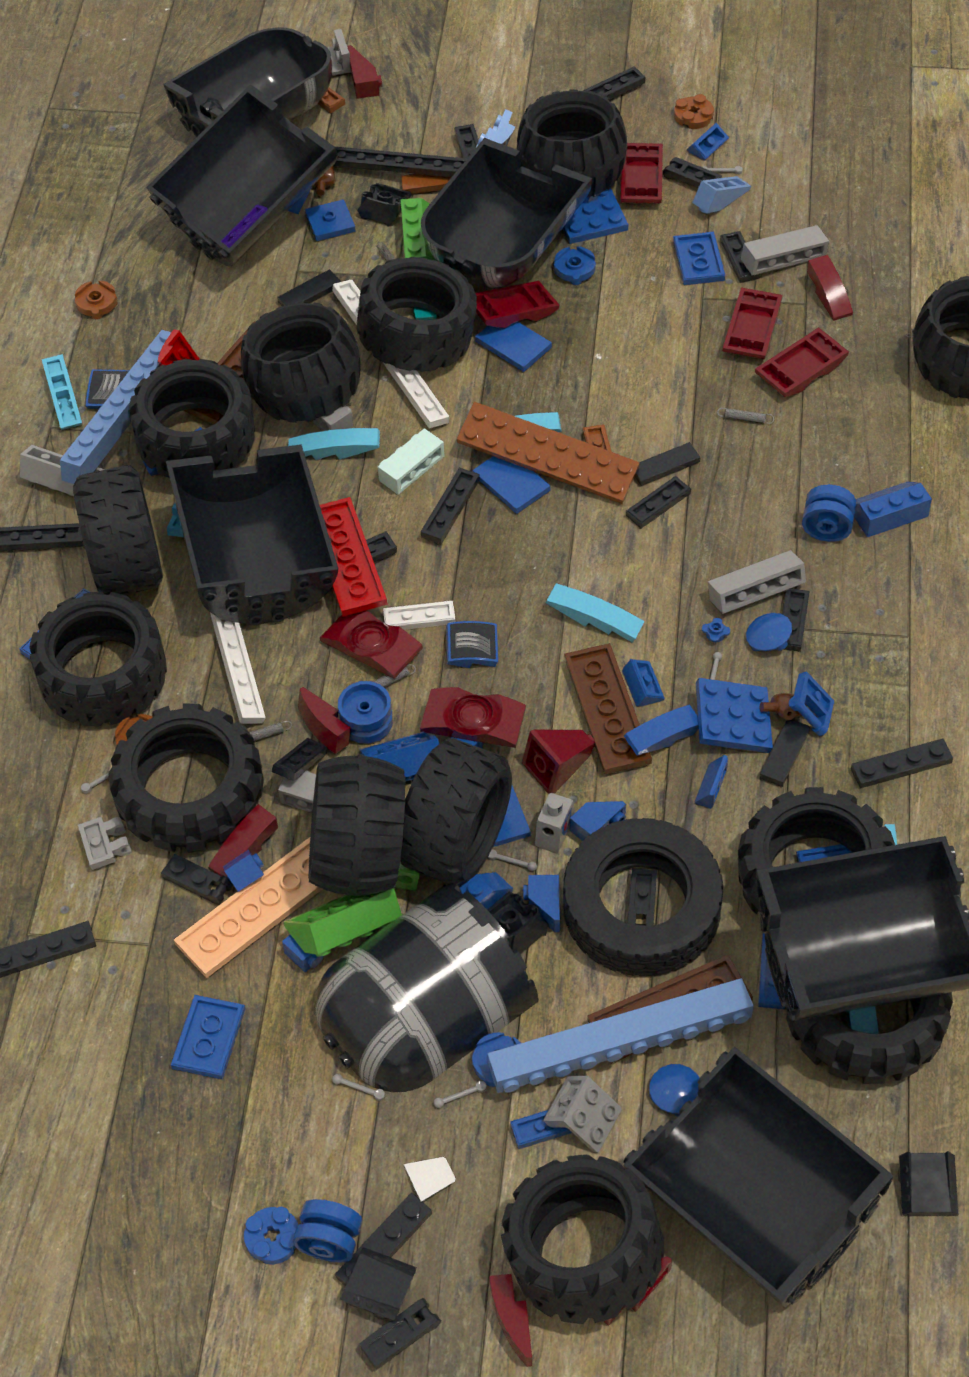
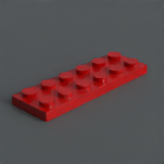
M351 497L321 504L320 508L338 565V575L332 588L342 617L388 605Z

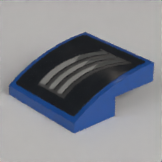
M92 369L87 389V409H100L130 370Z
M460 621L451 622L446 625L447 664L470 668L472 663L491 667L497 665L498 641L496 623Z

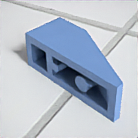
M737 176L703 180L692 203L698 206L699 210L703 213L717 212L749 191L751 185Z

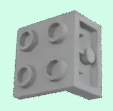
M342 29L334 30V38L331 39L332 46L327 47L332 58V75L351 72L350 54Z
M567 1076L543 1121L549 1127L568 1128L593 1152H599L622 1108L589 1076Z

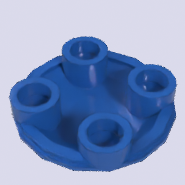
M780 613L763 614L749 625L746 639L753 651L783 650L787 647V640L792 633V623L788 617Z
M669 1064L661 1067L653 1074L649 1083V1097L661 1110L679 1116L682 1106L689 1100L692 1102L698 1096L699 1076L691 1068L681 1064Z

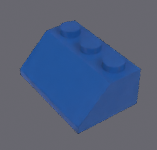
M907 481L857 498L854 518L868 538L928 517L932 498L922 483Z
M421 732L360 749L361 756L381 759L404 769L405 781L414 779L421 764L432 749L439 745V741L434 734Z

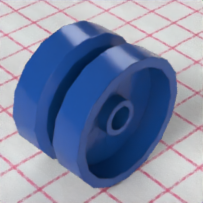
M827 484L812 488L807 494L802 520L804 531L815 539L827 542L840 541L847 538L852 532L857 502L854 495L849 490L837 485Z
M359 681L349 685L342 691L338 698V713L340 720L351 727L349 736L351 741L360 744H371L380 741L388 735L393 726L391 698L383 686L372 681Z
M319 1199L306 1201L300 1214V1221L303 1224H299L296 1227L292 1240L293 1245L299 1251L320 1260L340 1263L350 1261L356 1247L353 1238L359 1235L363 1222L362 1217L353 1209L336 1202Z

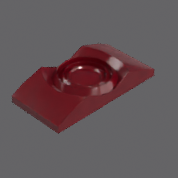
M627 143L626 160L621 177V203H662L663 143Z
M539 280L475 293L477 297L476 313L486 325L506 328L514 322L524 319L538 321L557 311L560 306Z
M741 287L722 351L765 359L770 347L774 327L777 323L783 295Z
M818 327L755 368V373L784 397L792 396L802 392L819 376L831 373L848 356L849 351Z
M362 611L344 617L341 615L320 636L321 642L393 679L423 649L422 644L401 627L387 625L378 620L369 611Z
M459 687L431 689L420 732L516 748L526 705L500 694L483 696L472 694Z

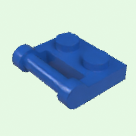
M807 671L800 673L794 696L789 700L788 705L806 719L816 735L822 736L828 731L834 700Z

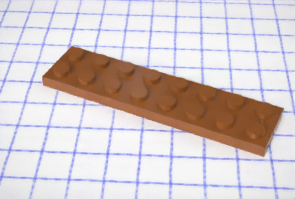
M475 401L457 437V443L620 504H623L640 464L638 461Z

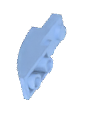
M505 109L502 116L498 115L493 129L489 127L486 135L481 134L477 146L484 138L506 146L515 129V126L509 124L513 112Z

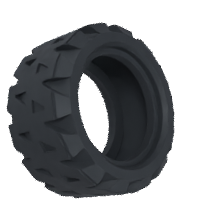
M420 257L388 260L384 265H377L368 273V278H364L362 282L357 315V334L360 335V341L367 351H372L376 359L385 364L393 365L395 368L407 371L417 370L420 372L434 371L439 367L445 368L458 361L459 357H462L470 346L477 308L475 291L465 276L442 262ZM420 307L436 313L441 318L436 320H415L398 315L391 310Z
M205 359L173 361L172 364L162 365L151 371L150 376L147 379L143 378L135 387V395L130 398L129 410L136 448L145 464L151 469L156 467L160 475L169 478L166 461L211 455L213 471L235 468L246 458V453L251 451L255 440V424L250 390L244 379L240 378L238 373L228 366H220L215 361ZM205 408L223 415L213 426L198 431L181 432L162 425L173 414L187 409Z
M123 465L79 475L73 485L74 500L88 562L98 592H103L105 595H110L111 592L128 595L157 588L163 579V573L139 472L131 465Z
M103 592L84 593L79 598L71 597L59 603L55 611L47 612L38 623L39 632H33L29 646L32 654L30 655V661L42 697L51 710L55 708L57 715L69 722L74 723L76 720H79L83 726L100 727L103 723L110 722V725L120 723L125 718L131 717V714L136 712L138 715L150 706L153 696H158L164 685L167 665L156 621L147 608L136 600L132 601L126 595L111 592L110 595H105ZM117 641L134 649L131 657L122 667L104 676L94 678L79 677L64 670L67 661L76 651L94 642Z
M455 738L446 739L432 749L416 773L405 799L401 864L408 869L447 884L453 883L458 886L465 884L474 877L487 860L507 812L512 788V773L508 760L501 755Z
M586 1154L567 1156V1161L553 1160L536 1169V1176L525 1178L513 1192L515 1202L507 1203L502 1219L504 1233L501 1234L504 1253L524 1296L531 1299L535 1308L549 1317L558 1314L562 1322L584 1324L588 1318H593L594 1323H599L618 1316L621 1308L625 1306L627 1311L645 1297L647 1286L653 1287L662 1267L661 1258L664 1257V1237L650 1194L647 1192L642 1180L631 1169H625L618 1161L599 1156L597 1160ZM590 1210L604 1211L619 1217L625 1222L623 1235L616 1247L607 1256L593 1264L573 1268L562 1267L542 1257L543 1246L550 1232L558 1223L575 1213Z

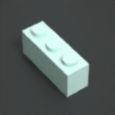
M424 428L418 434L413 435L405 445L399 447L389 458L379 464V481L399 495L445 456L444 442Z

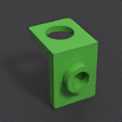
M400 862L396 888L416 891L420 873L404 867Z

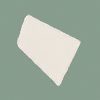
M444 1157L404 1164L421 1202L455 1182V1176Z

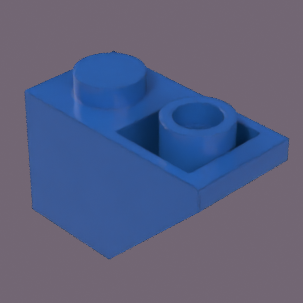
M623 801L586 802L570 817V832L583 841L601 827L617 821H624L626 819V804Z

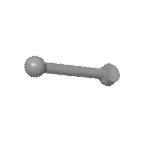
M736 166L735 168L702 167L712 172H734L738 175L743 170L741 166Z
M720 652L713 654L714 664L710 677L712 680H715L718 663L722 659Z
M108 773L90 784H82V792L85 794L90 793L92 787L109 778Z
M494 849L491 850L488 856L489 860H503L527 867L529 871L537 869L535 862L527 863L497 854Z
M335 1074L332 1078L335 1084L342 1083L371 1094L377 1101H382L385 1098V1092L382 1089H370L346 1080L340 1074Z
M479 1081L472 1088L443 1099L440 1097L436 1098L433 1102L434 1106L441 1108L445 1103L471 1093H483L486 1091L487 1085L484 1081Z

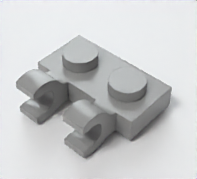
M102 817L78 825L92 870L116 862L115 855L125 856L132 853L127 837H121L113 842L109 840L108 835L119 836L126 833L120 817H114L106 822L103 821Z

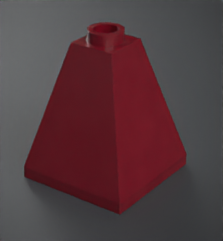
M534 729L529 733L522 764L548 794H555L591 756L592 749L595 747V741L590 734H586L583 730Z

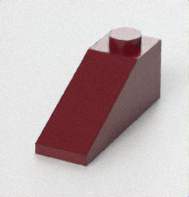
M347 45L356 99L380 96L379 87H382L381 75H377L376 67L352 45Z

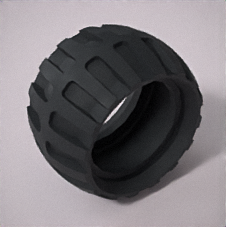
M570 89L569 91H556L547 96L539 97L536 99V102L526 108L518 129L517 150L520 151L522 167L552 178L551 170L555 165L592 178L591 190L586 198L601 195V192L612 188L615 181L620 177L626 160L627 134L619 110L606 96H600L588 90L578 91V89Z
M964 276L952 282H945L926 300L915 323L913 349L922 376L925 380L928 379L933 388L949 394L950 397L968 398L969 400V345L955 341L944 334L954 330H969V276Z
M299 302L294 305L278 307L270 313L263 314L259 320L248 327L247 334L243 336L241 345L242 375L250 390V394L258 406L276 420L282 419L290 423H297V421L309 422L322 416L331 415L338 408L344 407L349 402L350 397L355 395L361 372V360L357 341L346 321L330 306L325 307L321 303L315 302L313 304Z
M358 755L335 757L318 763L310 834L308 873L310 883L330 892L352 896L378 894L396 887L401 859L405 814L404 769L381 759Z

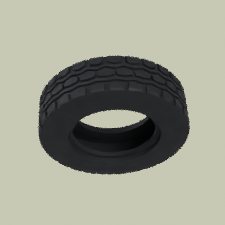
M650 818L624 819V821L608 824L593 832L591 836H587L579 844V848L575 849L570 857V862L567 863L563 879V909L568 931L573 940H576L577 946L585 954L587 953L589 958L612 971L632 976L662 975L670 973L672 970L676 971L699 957L701 952L705 951L712 942V938H714L717 932L723 900L721 870L716 859H713V854L708 847L703 845V842L694 834H690L689 831L678 825L675 826L670 822ZM648 867L662 871L673 878L680 886L685 902L674 917L661 924L635 926L614 917L604 906L600 892L605 883L615 874L629 868Z

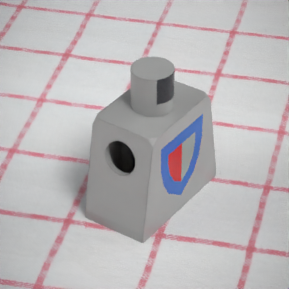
M549 793L537 819L536 847L559 854L570 829V817L575 814L573 800ZM549 828L553 830L554 834H549Z

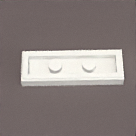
M453 601L383 608L385 624L399 626L403 630L442 626L455 622Z

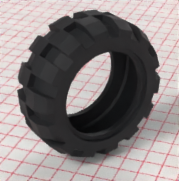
M183 703V709L171 711L169 706L153 711V718L146 722L140 718L127 730V741H119L111 758L112 768L108 773L109 785L119 817L126 822L128 830L140 840L148 842L152 838L154 847L172 852L176 851L177 846L186 847L187 852L190 853L206 850L205 844L217 840L219 845L225 842L235 829V826L256 807V802L262 797L264 783L259 750L255 747L252 735L244 725L238 721L234 723L233 717L214 707H212L210 712L204 711L203 706L200 704ZM180 754H207L217 758L228 767L227 775L220 786L206 797L193 802H166L154 797L145 789L152 772L164 761Z
M806 787L805 794L794 796L792 790L772 800L771 809L764 805L748 822L749 829L741 835L738 848L739 882L743 887V897L754 913L759 914L758 911L761 910L756 893V870L773 867L772 863L775 857L785 847L796 841L807 838L829 839L844 845L854 853L895 845L891 831L886 826L883 827V819L868 804L862 807L858 806L857 798L838 790L836 795L824 793V787Z
M952 992L910 1000L914 1017L903 1027L883 1034H868L853 1030L842 1024L832 1014L798 1021L791 1020L786 1016V1020L792 1036L796 1040L801 1039V1050L816 1065L822 1061L829 1065V1074L848 1081L849 1075L862 1077L863 1084H885L886 1076L893 1075L896 1081L902 1080L918 1072L921 1063L925 1064L932 1060L941 1048L943 1038L947 1032L951 1019L950 1010L953 998Z

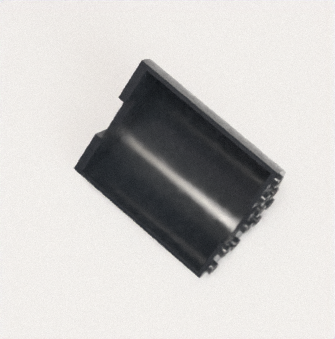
M250 84L146 188L151 194L149 196L150 200L163 209L170 217L169 220L172 224L180 228L191 239L190 243L197 250L200 248L204 250L203 253L211 261L215 259L226 266L232 267L336 163L338 154L332 144L306 126L301 130L286 119L277 103ZM256 205H261L268 209L230 248L221 242Z
M302 444L257 450L255 466L213 471L212 455L166 461L201 603L210 613L223 620L241 624L259 625L261 623L281 622L308 609L327 594L338 575V565Z
M946 836L756 870V893L761 910L758 911L762 932L767 931L765 933V953L777 995L782 1007L786 1006L787 1016L791 1020H805L969 989V911L966 905H962L960 899L961 884H964V874L962 869L956 865L954 847L949 846Z
M734 1046L729 1053L725 1051L716 1061L717 1066L711 1072L706 1071L699 1078L698 1096L692 1102L689 1100L682 1106L678 1118L674 1122L672 1120L668 1121L664 1127L660 1125L656 1131L650 1130L642 1140L643 1145L637 1151L632 1150L628 1153L623 1161L624 1168L631 1169L642 1180L645 1188L783 1307H787L789 1303L794 1304L802 1298L806 1291L804 1288L806 1285L812 1289L856 1239V1235L861 1228L859 1226L860 1222L866 1224L877 1209V1203L881 1198L879 1194L882 1196L886 1194L894 1175Z

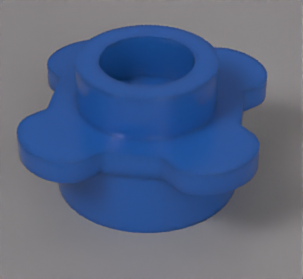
M714 618L713 622L702 626V631L706 633V637L712 642H720L725 636L730 634V628L725 627L720 618Z

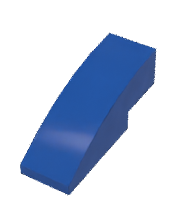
M686 705L643 723L627 732L624 737L636 755L672 746L676 740L694 735L699 729L698 716L690 705Z

